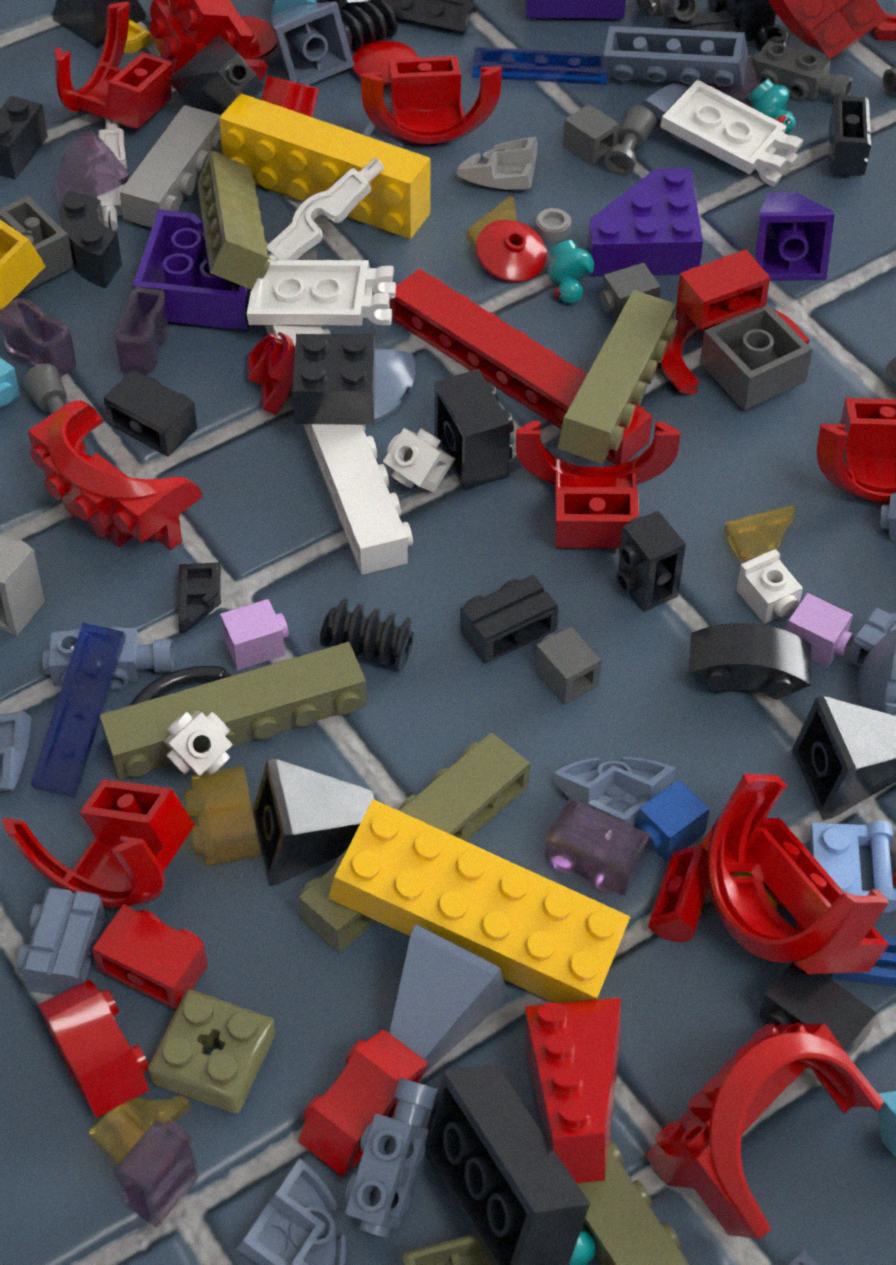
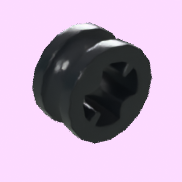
M778 24L762 25L757 33V50L760 52L768 41L781 43L786 46L787 30Z

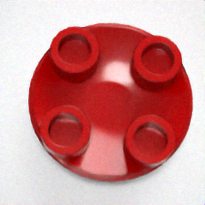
M390 40L375 41L364 45L353 55V70L360 78L361 73L382 72L384 89L386 85H389V59L418 58V55L411 47L400 42Z

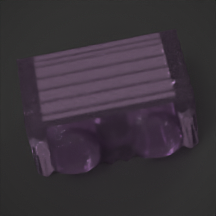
M569 798L563 811L560 812L555 824L547 834L544 858L554 868L563 873H577L580 877L585 876L599 890L618 892L621 896L627 894L649 855L652 835Z

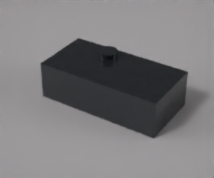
M497 1064L443 1070L426 1128L429 1130L424 1144L425 1156L490 1264L569 1265L590 1206L589 1201Z

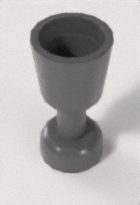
M636 105L627 108L624 112L618 132V139L621 144L611 147L604 157L606 168L613 174L627 176L634 170L637 158L633 149L642 147L656 127L657 121L651 110Z
M40 364L28 370L24 375L23 387L42 411L53 414L64 406L67 400V393L58 369L54 365Z

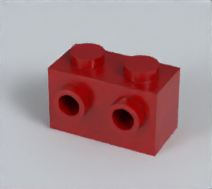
M124 904L92 948L98 972L177 1010L185 992L194 988L208 967L204 943L196 934L187 929H179L178 931L163 924L152 912L144 909L138 912Z

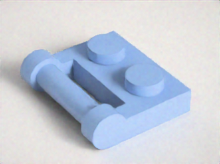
M874 821L867 825L812 823L810 828L811 854L843 892L855 896H867L870 891H862L859 846H871L875 889L880 891L890 902L882 913L896 910V889H893L889 844L893 841L892 825L886 821Z

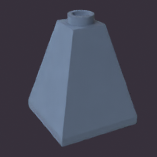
M336 2L298 5L272 15L274 32L289 81L310 85L353 67L352 54Z
M417 924L414 926L409 939L389 1034L429 1063L425 1073L504 1003L508 993L500 967Z

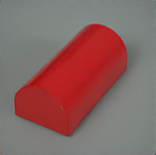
M702 844L672 852L648 923L650 930L666 940L688 942L695 935L709 891L707 875L708 852Z

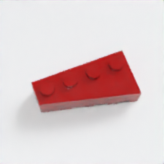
M621 997L566 1003L550 1002L543 1005L525 1006L526 1053L543 1134L576 1183L605 1181L611 1117L613 1116L614 1091L618 1072V1056L621 1046Z

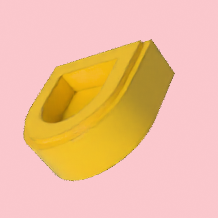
M130 19L124 53L137 52L152 43L150 32Z

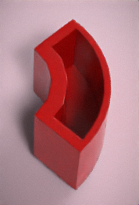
M89 979L38 1004L44 1021L72 1078L96 1118L150 1090L143 1075L149 1071L148 1062L139 1045L136 1044L131 1047L119 1029L114 1017L120 1015L108 989L101 992Z
M384 1029L367 1041L364 1039L359 1040L351 1048L345 1060L347 1066L339 1078L323 1096H316L308 1104L302 1115L305 1124L298 1142L342 1177L361 1161L363 1155L361 1151L362 1136L366 1127L373 1123L375 1113L393 1118L398 1101L394 1094L399 1077L420 1083L429 1064Z

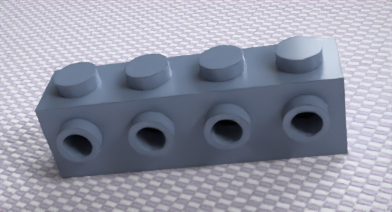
M609 26L603 56L609 77L621 81L644 79L655 83L679 81L693 85L696 80H699L703 83H714L718 86L727 87L743 85L748 51L745 34L741 32Z

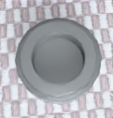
M558 208L545 209L536 216L535 231L543 240L549 242L562 241L570 234L571 217L564 210Z

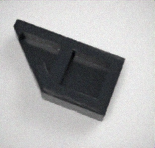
M220 562L179 564V633H186L221 604L222 571Z

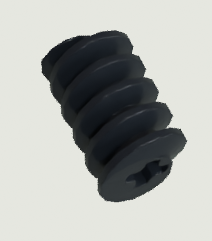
M387 0L362 1L357 6L352 5L346 10H339L351 52L353 46L355 49H359L364 46V42L366 44L375 42V37L380 41L384 40L386 32L390 36L397 34V21L393 9Z
M345 597L342 598L337 607L333 606L328 611L320 631V645L326 647L332 642V645L336 646L349 642L356 657L364 651L365 659L373 662L380 656V662L384 666L389 667L396 660L397 670L402 671L405 668L412 649L414 632L411 631V618L406 617L401 626L397 627L396 614L390 612L386 620L381 622L379 608L375 607L371 614L366 617L364 616V603L359 602L353 612L348 611L349 599Z

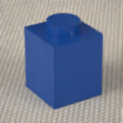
M677 780L639 808L636 826L637 836L645 848L650 851H656L667 862L671 858L672 852L684 849L706 832L710 808L680 780Z

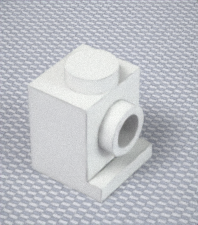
M776 549L741 564L737 584V592L764 624L793 614L800 604L803 587L779 560L780 554Z

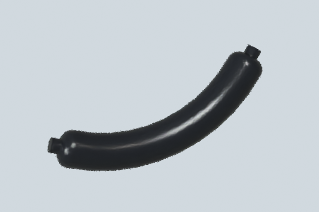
M194 666L173 671L145 687L134 698L131 705L161 697L169 691L185 685L210 683L231 676V673H227L224 667Z

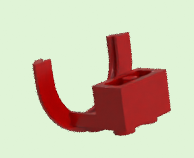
M130 3L110 4L107 7V31L100 60L90 79L77 91L74 90L71 81V52L67 50L63 54L61 48L55 49L54 69L57 91L61 103L70 111H88L94 116L114 120L125 127L139 129L171 99L172 85L168 80L172 77L173 62L142 52L126 67L119 69L128 36Z
M457 56L389 59V100L392 114L384 103L382 72L361 73L363 107L370 121L380 131L399 141L417 145H435L451 142L473 132L490 117L496 108L501 93L502 66L481 67L479 94L473 107L465 115L461 102V71Z
M746 249L680 273L675 319L679 320L675 336L672 342H668L666 353L660 363L664 373L680 393L696 394L698 389L695 386L699 385V381L683 360L681 351L685 343L693 335L706 328L714 327L729 319L766 306L770 277ZM774 310L807 344H809L810 340L790 318H788L781 312Z
M845 398L840 424H820L816 457L823 475L835 487L855 497L890 502L891 494L896 493V399Z
M531 421L517 429L516 454L521 464L538 478L555 484V548H619L623 526L632 519L639 517L638 487L636 485L653 479L672 465L678 455L681 435L680 431L667 423L655 422L653 441L648 449L638 457L612 466L587 467L565 462L552 455L541 441V421Z
M103 779L79 812L95 835V838L71 870L59 862L41 845L25 821L10 818L2 819V824L8 836L18 850L43 876L60 888L70 890L72 893L79 891L98 894L102 898L103 906L108 908H121L123 904L133 907L155 901L165 886L164 871L195 826L172 788Z

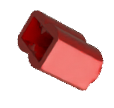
M267 76L261 100L313 118L320 89Z

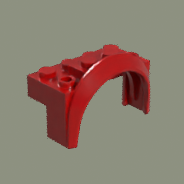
M744 773L717 820L701 843L708 852L707 875L711 897L725 928L744 949L753 955L773 962H794L797 967L807 974L870 972L889 946L873 925L890 902L876 889H871L867 896H855L843 892L781 818H766L787 787L778 775ZM737 872H750L754 875L751 877H731L736 875ZM763 882L770 888V896L778 904L786 907L797 920L796 927L798 930L789 925L775 910L767 896Z
M825 1023L767 1024L758 1029L750 1038V1042L743 1045L735 1053L734 1058L721 1067L719 1074L711 1078L704 1085L702 1091L690 1099L688 1102L689 1110L678 1121L672 1122L660 1130L655 1138L657 1143L645 1156L667 1186L694 1188L728 1235L760 1239L771 1230V1227L750 1192L744 1176L741 1161V1136L808 1068L811 1069L842 1113H846L851 1107H872L875 1111H878L884 1100L852 1062Z

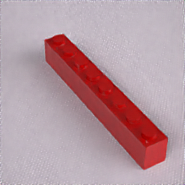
M420 268L396 286L395 298H390L389 309H392V320L468 370L479 369L488 383L491 382L497 389L559 429H562L564 417L587 376L584 370L570 364L559 357L554 351L543 347L529 338L524 332L516 330L499 319L495 314L486 311L465 295L459 294L443 284L441 280L432 277ZM636 405L629 428L623 427L624 434L618 450L610 449L606 459L615 465L625 463L650 442L653 415L648 413L643 407Z

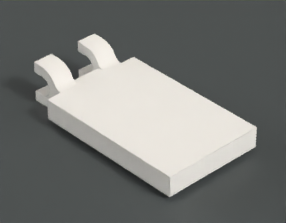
M696 80L662 116L660 127L748 174L756 169L760 178L773 188L781 180L782 174L778 173L784 165L791 168L796 163L799 155L795 153L803 143V140L799 137L785 134L786 125L699 80Z
M271 260L265 277L263 279L258 278L251 290L247 309L249 325L362 326L363 317H366L377 325L391 326L392 309H389L390 298H395L396 283L392 282L394 268L393 266L370 268L369 260Z

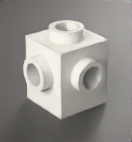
M403 428L402 432L391 440L387 449L388 454L383 462L394 469L391 476L405 486L412 488L415 483L421 488L435 492L455 458L438 448L441 440L421 428L418 433Z
M186 711L167 728L171 735L164 743L171 751L166 756L184 775L189 770L199 776L205 771L212 775L230 757L226 751L233 744L225 737L230 732V729L213 712L206 717L200 711H195L192 715ZM204 735L209 741V746L204 752L198 753L193 748V741L197 736Z

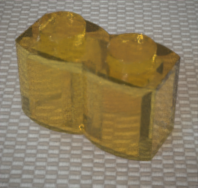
M244 766L217 770L212 775L208 773H202L200 776L191 775L193 789L184 792L189 816H198L199 826H195L191 830L195 854L204 853L207 866L261 856Z

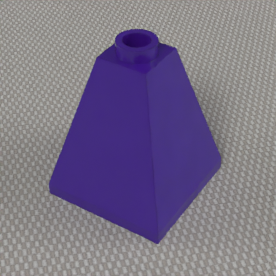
M797 192L767 194L759 213L755 260L769 275L770 281L827 280L835 217L834 211Z

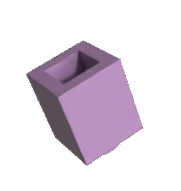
M807 593L788 620L786 631L796 634L811 644V660L828 668L837 654L842 657L846 654L852 643L854 634L849 632L853 614Z
M269 599L220 614L223 639L237 671L285 655L283 638L289 637L287 623L282 613L275 614Z

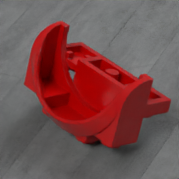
M230 0L152 1L150 6V16L152 18L149 27L150 36L155 41L161 57L164 60L173 62L172 71L174 73L181 69L219 34L238 52L255 72L259 80L263 79L268 66L264 60L246 59L253 35Z
M768 0L781 21L798 39L809 47L823 53L830 60L845 52L860 41L864 35L888 18L876 0Z
M81 400L72 401L28 431L32 448L30 455L35 464L45 472L46 479L44 484L48 492L55 499H62L67 511L72 516L79 517L89 523L99 537L108 538L118 547H121L132 537H135L142 543L149 538L154 542L158 540L170 551L183 542L179 515L203 497L200 488L184 477L162 479L131 478L98 453L91 457L84 452L86 446L82 440L103 423V418L97 414L90 404Z

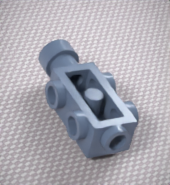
M114 627L111 629H73L51 632L50 649H44L43 670L45 675H51L54 686H61L62 689L69 692L82 691L86 685L103 684L109 689L121 690L126 688L129 682H139L140 670L155 669V673H171L175 667L173 640L154 639L153 644H140L136 628Z
M399 1077L394 1094L398 1101L393 1118L375 1113L373 1123L366 1127L361 1140L363 1155L359 1169L350 1178L345 1194L346 1201L348 1202L345 1214L361 1219L360 1230L388 1238L391 1228L399 1229L403 1213L410 1205L409 1193L418 1163L422 1161L425 1155L424 1144L429 1129L422 1128V1123L427 1108H433L438 1089ZM411 1141L414 1146V1152L410 1158L405 1159ZM396 1191L399 1196L398 1204L391 1209V1204Z

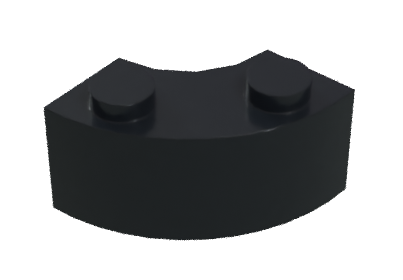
M67 191L60 207V220L62 229L68 233L73 268L89 282L107 288L122 266L118 234L104 225L101 200Z
M729 623L710 626L691 633L689 674L715 694L730 690H750L764 693L778 700L811 686V644L796 634L768 625Z

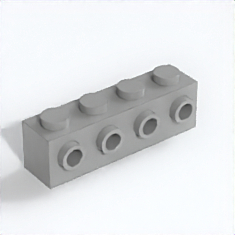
M186 105L181 108L121 189L120 198L124 220L152 227L158 210L179 211V207L187 195L190 196L193 193L195 184L211 151L216 153L222 151L219 122L221 115Z

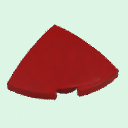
M282 332L278 333V336L282 339H278L277 336L271 333L266 335L247 355L248 379L262 385L263 410L277 415L289 394L294 374V342L291 337Z

